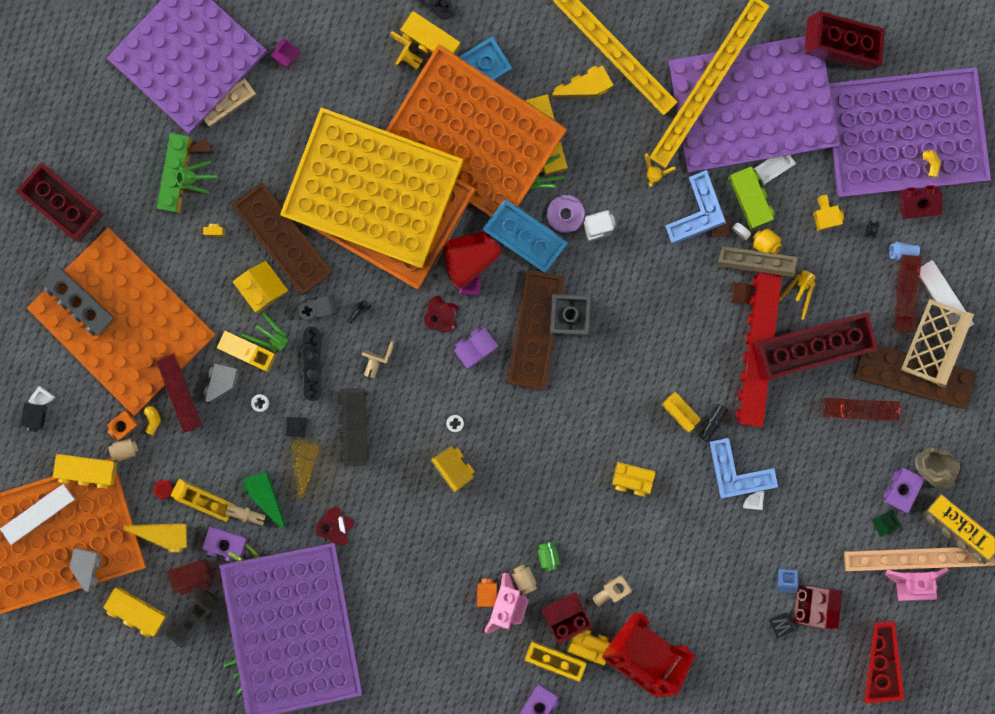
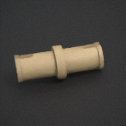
M228 504L226 516L241 519V522L244 523L248 521L263 526L266 514L251 511L248 507L244 509Z

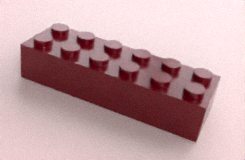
M869 312L753 343L763 380L778 378L879 350Z

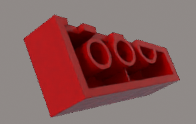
M874 621L864 702L868 704L904 700L895 621Z

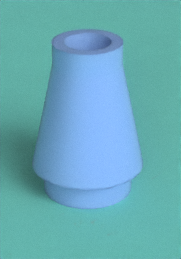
M895 242V244L890 245V257L896 261L918 257L920 248L918 245Z

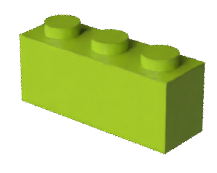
M752 166L728 177L750 230L774 220V210L771 205L768 206L766 201L767 193L763 187H760L758 182L760 180L759 174L756 170L753 171Z

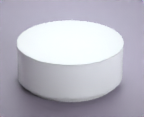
M735 223L732 227V230L744 240H747L751 235L750 231L740 223Z

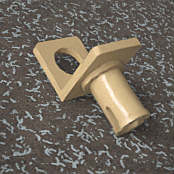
M394 340L390 342L386 357L366 350L363 351L362 355L369 359L364 372L365 376L368 377L370 375V378H376L380 363H387L389 361L395 343Z
M621 575L614 580L610 579L604 585V590L593 596V600L599 607L610 599L615 603L631 593L632 589ZM616 583H621L624 586L623 593L618 589Z

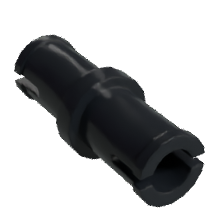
M718 404L711 417L707 418V424L698 437L709 443L716 429L721 427L720 423L728 409Z

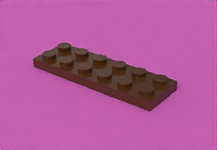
M262 182L232 205L302 296L333 273L291 219L280 215L282 207Z
M527 270L507 384L545 390L555 335L550 333L553 294H562L564 276Z
M877 344L879 350L860 355L855 374L856 379L967 409L976 371L954 365L945 388H942L933 382L901 371L908 354L907 352ZM919 356L923 366L933 363V359ZM917 358L909 360L907 368L912 370L921 367ZM935 365L925 369L928 376L936 378L938 370Z

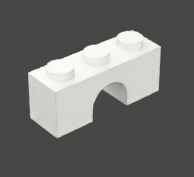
M608 210L585 217L583 225L588 242L611 235L616 223L613 214L609 215Z

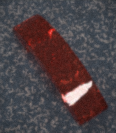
M902 254L896 287L894 331H915V305L922 256Z
M824 398L823 417L899 421L900 401Z

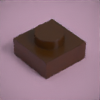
M729 216L724 217L726 224L711 229L712 238L731 236Z

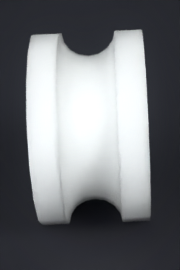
M256 395L252 398L251 406L255 411L263 412L269 407V400L264 395ZM258 398L265 400V404H263L261 409L255 405L258 402Z
M452 415L447 420V427L452 432H459L464 426L463 419L458 415ZM454 418H458V421L461 422L457 429H452L453 426L450 427V421L452 422Z

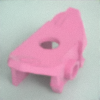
M944 568L938 572L898 573L887 570L885 575L896 583L898 601L937 600L935 581L949 570Z
M509 573L502 574L501 587L490 622L485 628L486 633L490 634L500 627L509 629L511 623L513 625L522 624L529 599L524 595H520L521 592L517 591Z

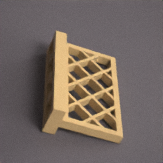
M929 299L901 371L945 388L974 314L965 313ZM931 305L939 308L942 315L932 319L929 313ZM956 314L961 317L958 323L950 326L946 316ZM944 318L948 327L938 331L933 321ZM931 323L935 332L925 336L922 327ZM949 330L952 339L943 343L939 333ZM937 335L941 345L930 348L927 338ZM924 340L928 350L918 354L915 345ZM942 347L945 357L936 361L932 351ZM930 353L933 363L923 366L919 356ZM917 358L921 367L916 370L907 368L909 360ZM935 365L938 370L936 378L928 376L925 369Z

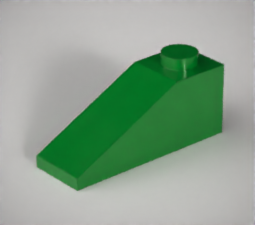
M268 471L245 478V483L242 484L245 494H249L250 498L280 528L286 526Z

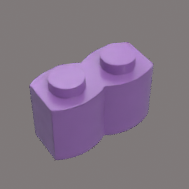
M480 327L471 333L472 337L469 340L465 341V339H462L455 345L456 349L454 352L467 370L499 347L486 328L482 330Z

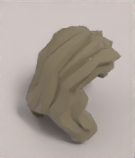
M928 447L920 452L915 459L918 474L935 488H951L955 485V480L960 471V463L955 460L950 451Z

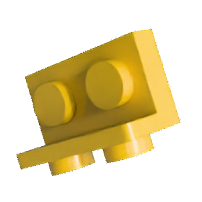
M676 392L661 404L687 433L694 429V426L701 420Z

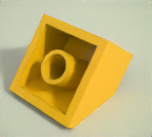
M266 260L247 270L233 281L257 314L288 292V289Z

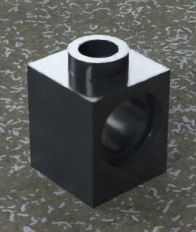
M24 403L20 426L26 427V431L31 432L44 429L47 406Z

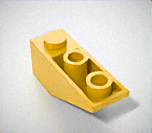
M596 65L587 70L588 73L582 77L577 75L570 80L571 83L555 87L552 97L596 98L613 89L614 85L603 65L600 67Z
M224 331L217 346L218 349L267 372L270 371L277 356L227 331Z

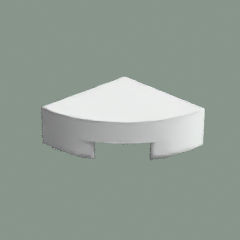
M39 386L28 402L35 405H45L56 397Z
M756 491L750 494L744 501L743 508L763 510L764 491Z

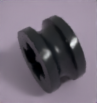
M872 220L868 221L865 237L870 235L872 238H876L879 222L873 223Z

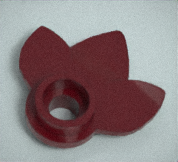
M439 295L432 298L427 305L428 312L424 316L425 326L431 330L440 329L443 332H451L456 329L457 326L452 319L458 312V306L453 303L443 304L442 298ZM435 317L437 322H432L430 318Z
M339 507L331 508L326 512L324 519L318 522L316 531L320 537L328 538L335 545H345L348 543L345 533L352 528L354 521L349 517L340 516ZM324 525H328L330 527V530L328 532L323 531L322 528Z

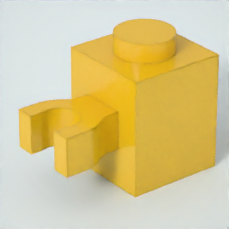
M827 195L819 196L817 199L821 210L813 213L817 231L842 225L844 220L842 209L839 210L838 205L830 207Z

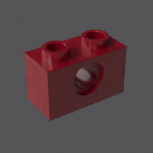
M928 185L925 188L909 187L906 190H900V212L904 219L942 215L943 193L938 186Z

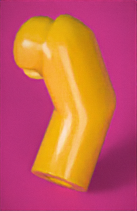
M926 150L923 153V159L929 161L931 165L928 176L938 178L941 161L935 151Z
M148 406L144 410V414L149 421L145 432L153 436L161 422V418L156 408Z

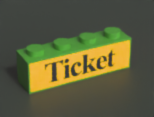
M170 133L157 209L162 212L180 214L184 189H181L180 185L177 184L176 173L180 170V167H188L191 153L189 147L192 146V139L189 136Z

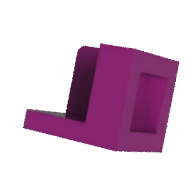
M283 38L271 57L289 70L300 54V50Z
M481 276L475 277L465 287H461L460 295L479 297Z

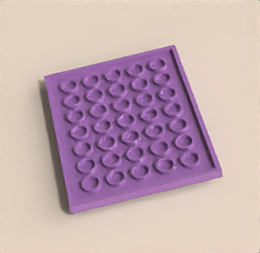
M806 36L743 47L682 142L688 173L840 146L825 59L804 54ZM717 52L668 61L674 97L678 102L676 104L677 114Z
M977 67L829 83L840 143L839 147L832 148L838 198L906 190L909 187L925 188L928 185L942 187L991 181ZM926 150L935 151L941 161L938 178L928 176L931 165L929 161L923 159V153Z
M335 543L219 565L246 714H279L362 696Z

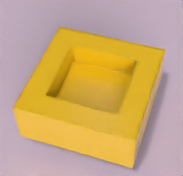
M209 224V227H203V235L206 237H225V229L220 227V224Z

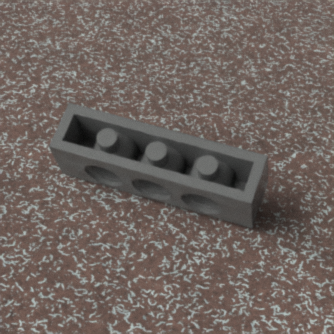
M56 266L41 282L45 286L43 288L44 291L50 296L55 295L59 299L57 303L65 310L69 308L73 312L71 316L79 323L83 321L87 325L85 329L93 336L95 334L102 336L117 320L63 268ZM66 284L68 291L65 294H61L60 287ZM80 297L82 304L76 308L74 300ZM94 310L96 313V317L94 320L90 321L88 319V313Z

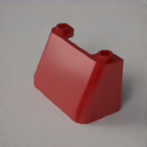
M485 231L449 239L442 252L450 281L456 288L465 287L498 259V254H501L499 242L496 243L494 239L492 240L491 235H487Z
M642 613L632 614L606 648L602 658L655 697L678 695L696 655L690 652V649L685 645H670L648 628L649 620L646 615Z

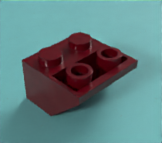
M798 585L793 623L824 629H839L843 590Z
M576 592L541 609L558 644L593 628Z

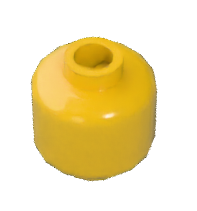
M770 229L759 230L753 236L755 240L753 247L758 252L777 254L782 247V244H780L781 238Z

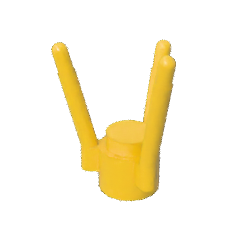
M645 154L649 187H652L653 183L659 182L662 176L676 169L671 167L662 171L657 166L652 167L649 154Z
M805 270L802 271L801 275L797 274L790 285L779 296L780 302L797 282L800 290L796 301L800 300L804 290H808L801 320L805 319L811 294L816 284L814 283L816 276Z

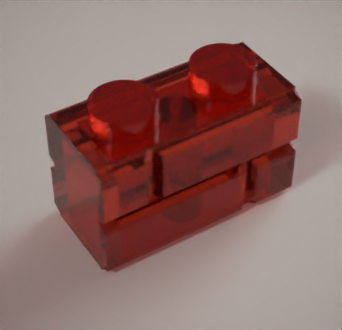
M207 558L167 571L174 593L180 592V595L192 592L191 588L198 586L199 589L210 586L209 582L214 580Z

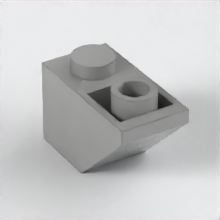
M214 364V367L210 368L208 378H211L209 386L206 385L204 390L205 401L213 402L235 389L239 370Z
M74 548L70 569L83 590L87 592L92 591L98 581L96 571L100 569L102 564L101 552Z

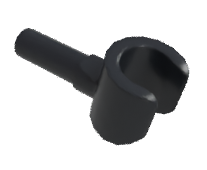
M366 300L358 302L356 305L357 310L349 318L348 322L352 323L358 315L370 310L371 304L364 308L363 303Z

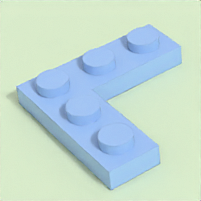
M707 170L689 177L701 211L665 225L672 244L726 224Z
M729 438L709 442L720 498L778 487L774 468L736 475Z

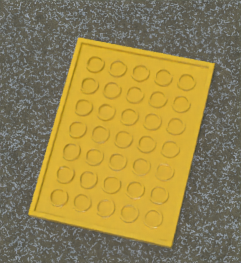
M320 108L280 215L423 269L464 160L330 110Z

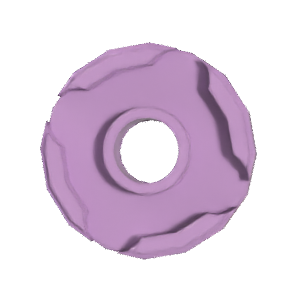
M562 195L555 198L547 209L549 224L560 233L576 231L584 221V207L577 198L571 195ZM563 209L571 211L569 219L561 217L560 212Z

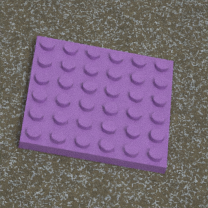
M161 0L115 48L107 59L190 135L268 51L213 0Z

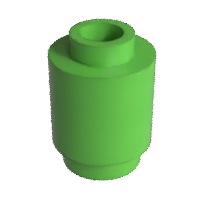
M554 542L540 544L538 554L541 568H546V571L557 569V565H560V560Z

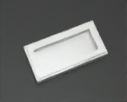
M789 155L768 159L753 170L758 172L760 181L765 185L796 163Z

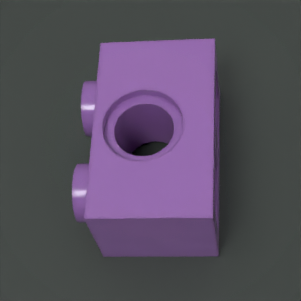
M900 468V470L895 471L892 477L894 482L891 488L888 487L884 493V503L904 513H908L925 478L905 468ZM901 484H904L907 489L904 495L898 492Z
M210 526L202 549L207 550L206 554L217 557L219 554L225 556L227 561L236 562L228 553L232 552L242 558L248 537ZM222 540L229 542L228 550L221 548L220 543Z
M538 683L519 714H548L550 710L554 711L559 704L557 700L558 695ZM537 703H543L545 709L542 712H537L534 706Z

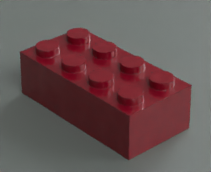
M819 11L807 17L804 54L871 71L882 66L885 29Z
M42 162L16 191L78 243L82 241L104 215Z

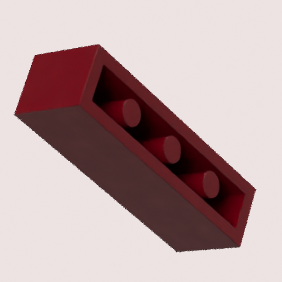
M175 352L157 358L158 368L183 433L201 427V419Z

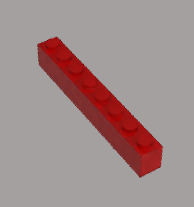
M758 272L757 276H753L752 287H755V292L750 297V306H753L752 314H748L747 325H750V332H746L745 344H748L747 352L744 351L742 363H745V371L742 370L740 375V382H743V387L738 392V401L741 402L740 409L737 408L735 420H738L739 425L763 427L769 380L762 379L753 343L774 338L782 275Z

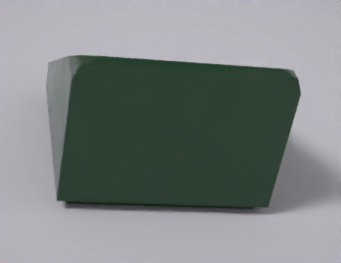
M893 509L872 519L879 536L887 535L901 527Z

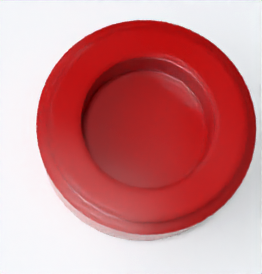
M160 480L154 486V494L159 499H168L171 497L174 487L170 481Z

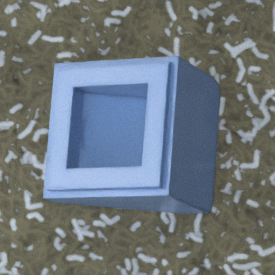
M779 569L777 592L797 593L798 570Z

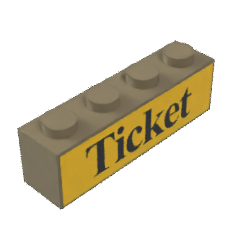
M940 494L923 514L927 522L941 529V533L944 536L954 539L960 549L971 553L972 558L976 562L986 564L994 556L995 537L944 495Z

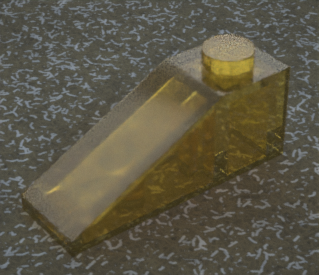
M298 437L297 441H293L291 451L293 452L292 459L298 499L303 500L321 444Z

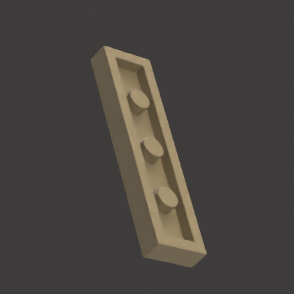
M722 246L718 260V266L789 277H794L798 264V257Z

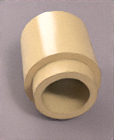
M130 438L112 443L113 445L108 447L112 461L118 460L119 462L135 457V452H138L136 442L131 441Z
M523 564L514 568L515 572L512 573V576L523 595L537 589L535 585L537 582L529 566L525 567Z

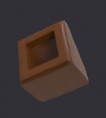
M205 139L189 147V151L192 154H214Z
M732 283L731 302L750 304L752 285Z

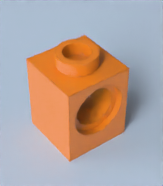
M123 411L107 424L109 428L108 433L113 439L117 438L118 440H123L140 426L129 411ZM121 421L126 424V429L123 432L118 430V424Z
M482 579L477 584V607H494L497 600V582H493V579Z

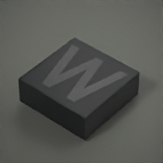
M787 613L769 620L776 638L795 631Z

